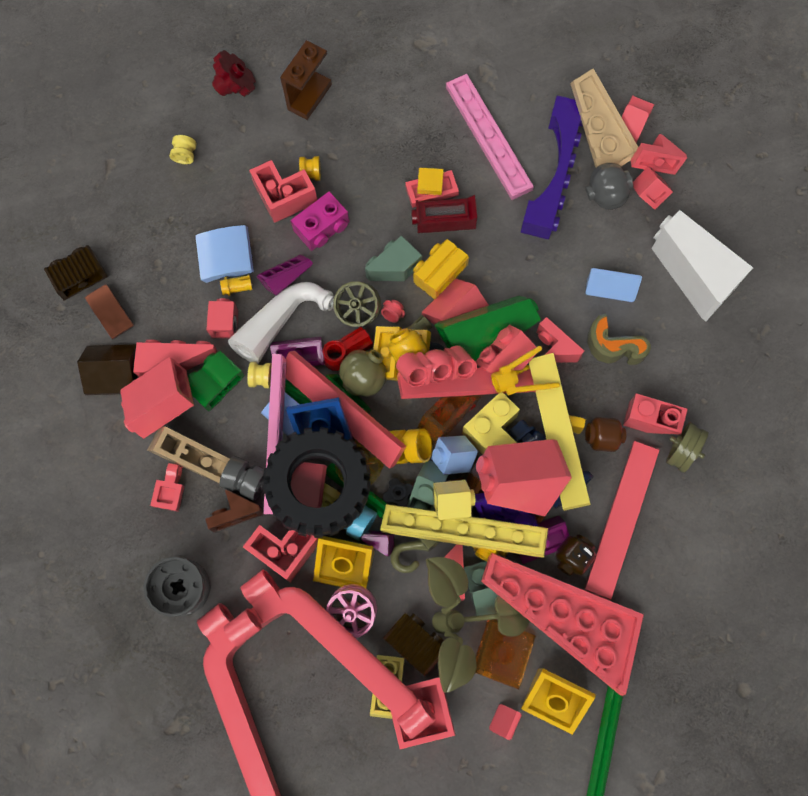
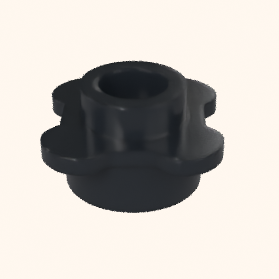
M392 478L389 481L388 491L383 494V499L386 503L391 502L398 506L407 507V500L412 493L413 486L409 483H401L397 478ZM397 491H400V492H401V494H400L399 496L396 495V492H397Z

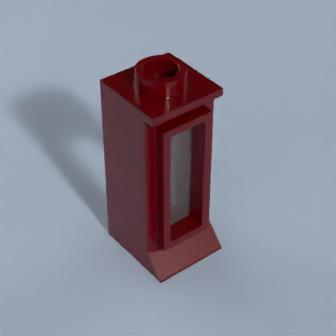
M475 195L463 199L421 202L416 200V210H411L412 225L417 224L418 233L476 229L477 208Z

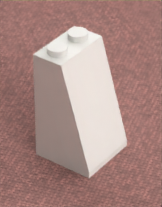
M679 210L673 217L668 215L659 226L660 230L653 237L656 242L652 250L701 318L707 321L739 286L753 267Z

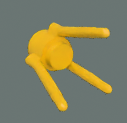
M542 346L534 348L510 364L499 368L498 372L491 374L492 384L497 393L506 391L509 396L518 392L560 387L558 382L515 387L518 384L517 375L530 369V366L526 365L522 370H514L513 368L540 352Z

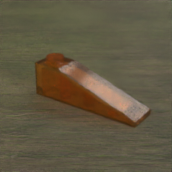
M483 395L441 397L422 416L417 429L425 428L428 430L432 439V445L436 446L438 437H446Z

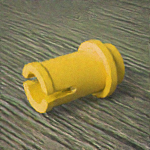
M250 275L230 279L224 277V280H220L222 295L228 294V296H231V293L252 290Z

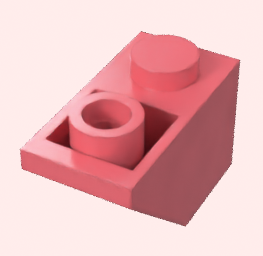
M508 325L499 332L495 341L481 352L475 362L477 366L489 373L498 372L499 368L510 364L536 348V346L522 330ZM534 356L513 369L522 370Z
M636 393L629 402L623 426L646 433L680 435L688 409Z

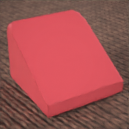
M500 704L489 729L510 741L522 715L520 712Z

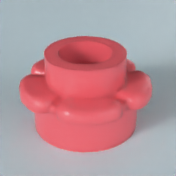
M386 300L383 303L384 306L381 314L386 320L397 323L399 319L404 318V307L399 301Z

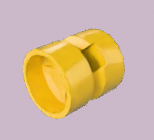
M420 428L407 431H389L406 445L396 464H406L408 462L426 463L430 460L432 455V439L428 430Z

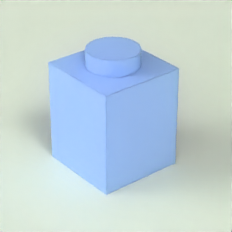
M465 435L438 437L431 459L443 475L469 473L478 451Z

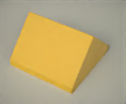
M325 536L318 538L313 581L339 587L355 584L367 589L375 553L374 547Z
M539 668L521 709L573 735L594 701L596 694L543 668Z

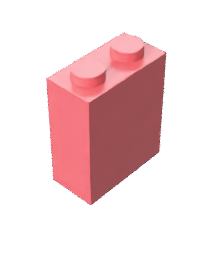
M168 357L120 390L122 397L121 405L125 417L124 424L130 432H135L143 439L194 406L187 371L171 357Z

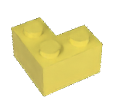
M503 392L499 393L463 426L462 434L482 454H484L488 446L517 443L504 429L517 418L520 409Z

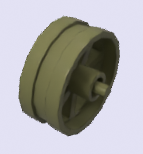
M351 281L342 285L336 292L333 299V309L337 318L342 323L351 327L366 326L378 317L381 310V298L378 291L372 285L360 281ZM360 285L361 288L356 298L350 287ZM367 288L371 291L373 297L362 299ZM345 291L351 297L349 301L341 300L342 294ZM375 301L374 312L366 308V303ZM340 304L349 305L350 309L344 315L340 309ZM354 310L356 311L357 323L346 319ZM360 310H363L371 317L362 322Z
M689 422L680 435L676 438L670 437L669 440L673 444L666 463L677 467L678 470L685 473L698 457L704 458L705 454L701 453L709 432L699 429L695 424Z

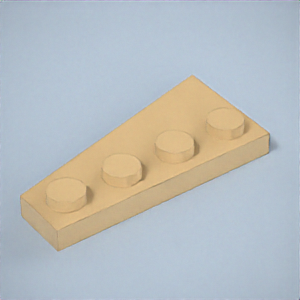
M591 69L570 84L596 168L604 163H615L623 166L631 160L638 149V145L595 70Z

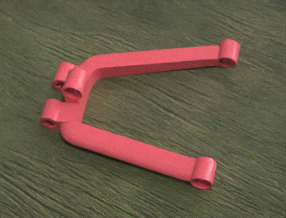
M264 569L240 587L244 597L253 606L252 609H246L234 618L229 609L222 603H219L197 620L199 629L210 641V645L207 647L203 657L204 673L250 796H281L236 674L233 657L247 640L267 624L286 613L297 620L395 715L399 725L408 737L413 739L436 721L428 705L422 699L418 700L406 685L310 594L296 587L280 589L271 575Z

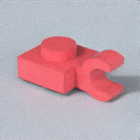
M168 463L165 480H156L150 506L179 512L185 486L177 483L182 475L183 467Z

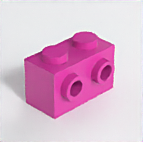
M330 191L291 219L293 231L311 251L317 247L324 246L332 235L342 232L349 223L348 211Z

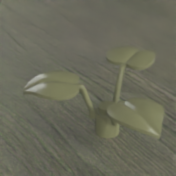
M433 557L426 559L428 586L434 602L443 608L434 614L432 625L436 632L444 633L445 637H451L446 638L442 642L438 654L441 687L444 693H449L467 684L473 678L476 671V657L473 649L468 645H463V639L454 634L461 630L464 622L498 619L499 632L505 636L513 637L523 633L530 621L498 595L495 599L497 614L463 617L459 611L452 610L461 602L459 596L463 595L468 589L467 574L456 561L445 557Z

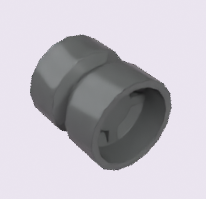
M232 456L222 472L219 486L233 493L239 491L240 496L255 502L264 489V468L258 465L250 467L248 461Z

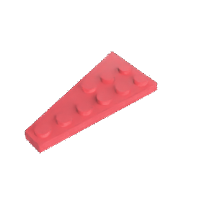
M493 553L489 555L481 582L620 696L626 695L644 614Z

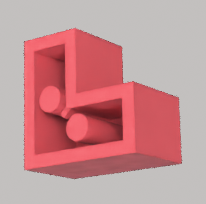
M272 160L249 170L253 183L274 223L306 209L317 201L315 188L305 169L284 179L279 175Z
M259 525L243 548L291 583L316 549L318 538H314L313 535L301 536L298 535V532L289 530L284 538L280 540Z

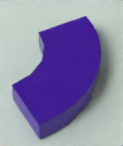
M484 493L475 494V506L479 518L539 527L534 514L487 504Z

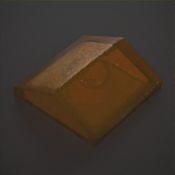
M487 620L476 654L475 673L520 689L536 636L524 631L518 636L508 637L499 632L498 620Z

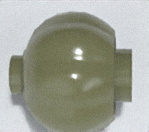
M355 350L349 353L342 361L339 369L344 389L354 396H371L378 393L387 380L385 378L387 369L382 362L383 356L376 350H370V352Z

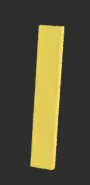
M554 353L532 358L529 366L534 385L560 383L558 388L536 390V396L546 439L558 441L572 477L560 494L563 510L591 505Z
M386 504L380 528L382 533L542 558L545 555L548 528L477 517L438 520L436 511Z

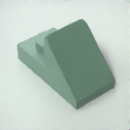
M487 561L464 567L468 578V590L476 616L497 614L495 609L497 594L481 582Z

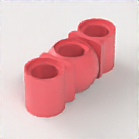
M453 346L450 349L444 348V351L434 349L428 351L425 355L422 352L403 354L397 360L396 368L411 387H420L430 382H444L449 377L451 380H456L457 378L468 379L476 372L477 363L463 347Z

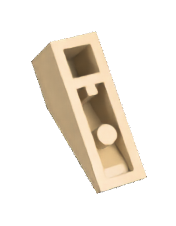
M165 426L157 430L147 449L172 463L217 483L220 482L222 472L230 460Z

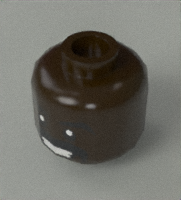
M579 534L576 537H566L555 552V557L559 562L557 567L568 576H571L572 573L576 575L585 574L596 558L595 546Z

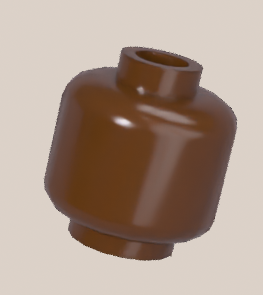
M595 417L586 426L585 440L595 451L616 452L621 443L624 444L626 441V429L622 428L620 421L616 418Z

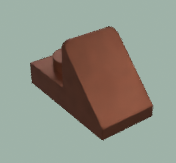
M225 490L231 510L227 511V508L216 510L211 513V517L205 520L208 529L214 533L262 516L264 513L259 505Z

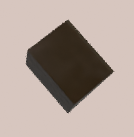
M136 344L86 346L77 361L84 394H121L120 390L136 380L137 375L133 372Z

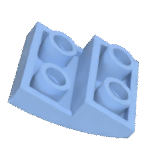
M246 225L219 228L195 235L200 278L203 282L208 283L225 276L236 278L254 272L249 232Z

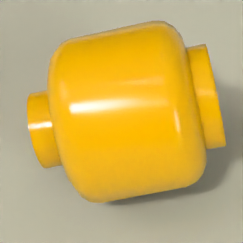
M404 328L390 338L391 343L388 349L396 363L406 353L417 354L422 352L424 355L427 353L428 348L415 330Z

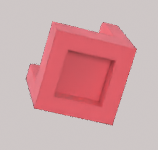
M649 166L633 181V188L639 197L653 209H656L673 193L665 180Z

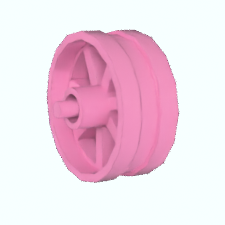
M350 584L344 585L334 592L327 604L326 611L332 616L333 614H343V618L339 623L343 626L345 622H351L353 629L344 628L355 638H359L368 633L373 626L377 614L376 599L369 590L363 586ZM353 593L352 601L348 602L342 594ZM357 596H361L367 602L359 604L357 602ZM338 598L345 608L332 607L334 600ZM371 607V617L359 611ZM356 617L368 624L358 628Z

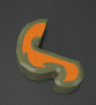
M606 313L599 315L593 321L587 335V343L591 354L598 361L604 363H614L626 356L628 357L627 364L637 365L644 361L651 350V344L644 336L608 337Z

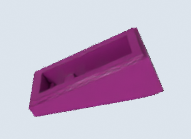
M298 255L257 275V278L266 290L274 295H278L310 268L313 263L310 259Z

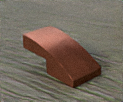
M107 284L84 297L112 339L134 326Z

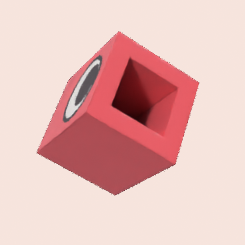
M225 298L209 301L206 330L211 338H231L237 332L238 308L235 302Z

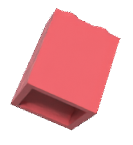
M553 439L488 446L476 463V470L480 477L481 488L484 491L487 504L541 516L547 515L572 478L558 441Z

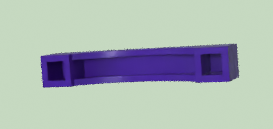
M556 96L548 129L553 130L557 141V170L546 190L535 201H528L520 233L549 240L551 231H557L560 217H556L557 209L562 210L566 196L561 195L563 188H568L571 175L566 173L568 167L573 168L576 154L572 153L573 146L578 147L582 133L577 132L578 127H583L575 99Z

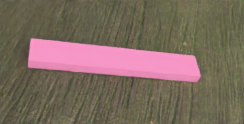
M465 74L447 82L446 89L511 200L533 191V184L469 76Z
M272 354L267 459L270 453L274 454L276 445L282 440L287 360L282 354ZM264 496V514H273L266 496Z

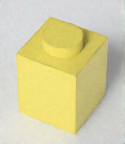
M466 480L433 483L434 508L438 520L471 517V506H475L476 503L475 493L473 489H469Z

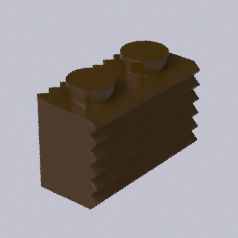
M89 245L76 248L71 255L63 259H56L50 263L49 267L44 268L56 293L64 301L108 277Z
M404 613L383 639L425 677L438 662L439 649L444 640L435 632L429 635L422 628L425 623L417 615L412 613L411 616H408Z

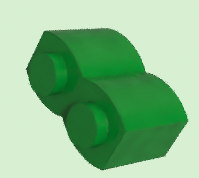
M218 351L216 354H210L204 360L202 369L188 375L192 396L208 412L245 376L242 370L221 351Z

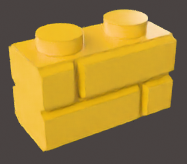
M448 239L442 244H435L429 253L431 256L425 262L423 260L419 261L413 269V282L433 299H436L468 266L469 256Z

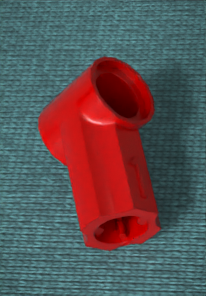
M359 327L338 341L332 340L327 342L323 348L325 366L329 370L338 371L342 361L349 353L355 350L366 351L373 347V343L366 330ZM332 353H339L341 355L337 359L329 357Z

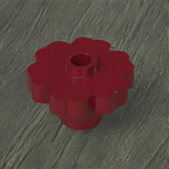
M223 50L213 58L215 61L213 68L216 75L212 85L220 95L226 96L233 92L235 94L239 92L245 97L255 89L254 83L256 80L252 72L246 68L245 63L232 53L230 55L226 50Z

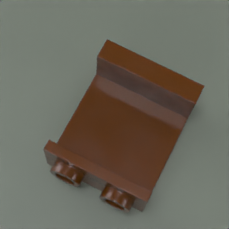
M307 40L280 77L287 110L306 120L309 119L332 85L331 79L315 72L326 57L327 50Z

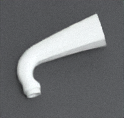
M312 282L293 284L281 291L229 338L228 343L242 358L259 364L274 338L300 303L314 301L321 310L330 311L333 309V299L335 296H333L331 291L325 290Z

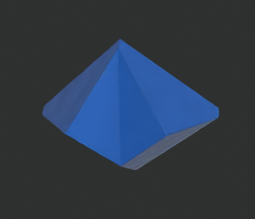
M339 397L286 407L294 432L296 431L297 435L304 433L305 428L312 427V431H320V427L328 428L330 433L335 434L337 430L344 434L346 440H353Z

